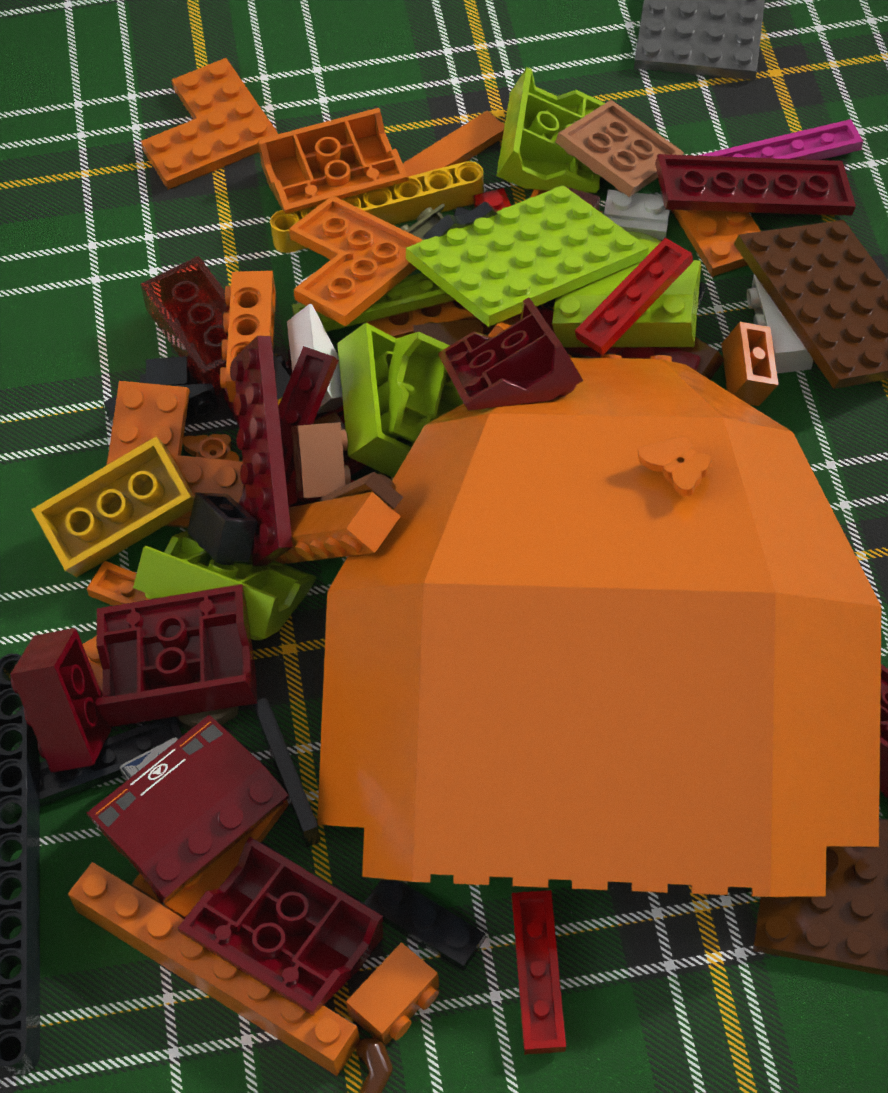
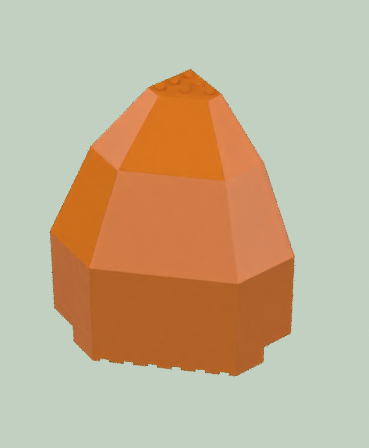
M614 354L602 355L601 358H572V355H569L583 381L577 384L576 388L566 396L556 397L550 401L468 411L463 403L424 425L392 480L396 486L395 490L403 496L402 500L393 509L401 517L375 553L348 556L327 591L317 825L364 828L362 877L430 883L431 874L454 875L453 884L489 885L490 877L513 878L512 886L548 888L549 879L572 880V889L608 890V882L632 883V891L668 893V884L692 885V894L728 895V887L752 888V896L813 897L826 896V846L879 847L881 605L792 431L689 366L672 362L671 356L655 355L651 356L650 359H628ZM685 436L690 439L692 448L696 449L697 453H707L712 457V467L707 475L702 478L701 483L695 488L692 495L681 496L675 491L673 484L665 479L663 472L650 470L639 462V447L652 445L656 442L665 443L669 438Z

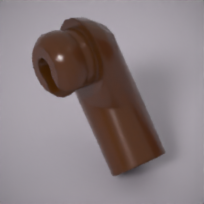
M375 1037L364 1038L358 1043L356 1053L358 1057H361L362 1061H365L369 1073L359 1093H382L392 1074L393 1066L386 1046L381 1040Z

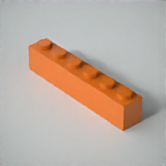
M373 492L289 507L293 548L275 560L281 564L375 553L401 516Z

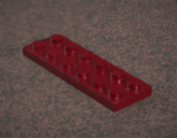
M658 154L655 162L665 210L852 216L856 208L843 161Z
M256 336L231 362L230 376L232 381H235L236 387L233 408L235 415L239 417L240 429L237 433V446L239 450H242L243 458L240 479L246 488L244 509L258 521L251 551L253 566H267L293 548L272 341L271 336Z

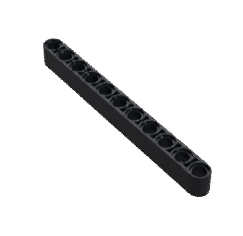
M10 653L0 659V1066L14 1075L23 1076L35 1069L40 1057V754L34 730L25 720L24 706L20 696L14 692L11 686L10 674L21 655ZM19 707H22L17 714L12 715L14 710H16ZM22 741L16 750L11 751L16 743ZM19 777H22L19 784H17L14 787H11L14 780H16ZM22 813L20 819L16 823L11 824L13 817ZM22 849L19 858L10 862L12 855ZM22 887L19 896L10 900L13 891ZM22 925L19 935L10 939L12 930ZM22 964L19 974L15 978L9 979L12 969ZM21 1004L20 1013L15 1018L9 1020L12 1008ZM21 1044V1052L18 1057L9 1061L11 1050L16 1045Z

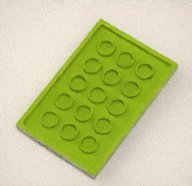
M564 185L528 198L510 207L503 208L497 211V215L490 218H478L474 221V224L461 229H450L446 235L434 236L406 247L407 261L488 327L522 312L523 300L528 297L535 306H539L643 261L648 256L649 247Z

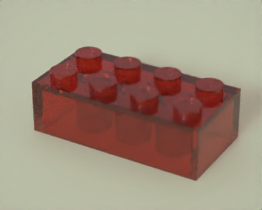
M197 256L140 285L147 311L180 357L187 356L190 372L198 384L212 383L215 394L221 392L218 378L220 376V368L226 367L227 360L222 358V340L228 339V333L224 332L223 315L224 312L230 311V306H226L224 289L200 256Z

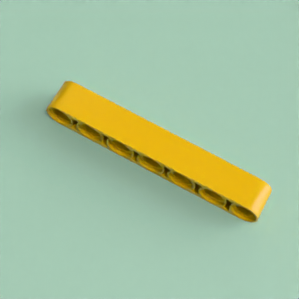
M467 161L408 176L409 181L341 200L392 225L415 220L428 207L434 210L442 203L445 205L442 212L474 204L473 195L484 193V172L480 164ZM318 206L288 214L280 210L271 216V232L273 245L276 250L290 253L306 249V247L290 239L289 228Z

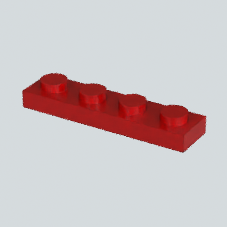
M664 238L575 330L576 339L604 355L693 263L692 253L671 240Z
M547 890L511 893L524 1055L566 1052L552 892Z

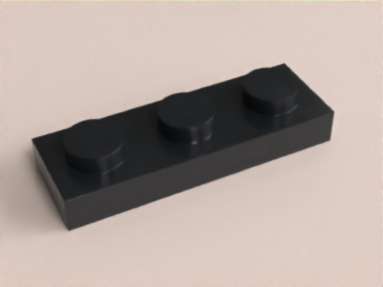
M381 879L364 902L365 906L382 915L385 923L462 971L467 968L486 939V933L399 880Z

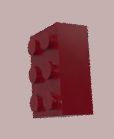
M71 628L35 635L10 675L11 686L14 692L19 694L24 706L25 720L33 728L38 740L39 754L43 759H46L51 773L92 766L112 727H109L96 707V699L101 697L102 693L77 629Z

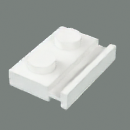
M608 190L604 210L606 217L625 231L645 233L659 240L666 238L670 210H665L661 195L635 193L628 197L620 191Z

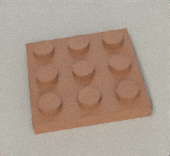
M612 100L559 132L555 141L569 155L577 158L588 166L592 172L600 175L628 197H631L658 178L655 165L658 154L684 155L683 151Z

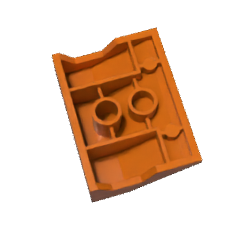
M379 108L258 139L263 171L270 189L285 214L318 206L332 195L343 199L409 181L397 149L392 150L386 136Z

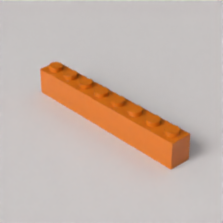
M92 862L69 891L68 895L76 912L332 1074L339 1075L357 1048L360 1038L356 1025L324 1005L314 1015H311L180 933L178 927L184 918Z

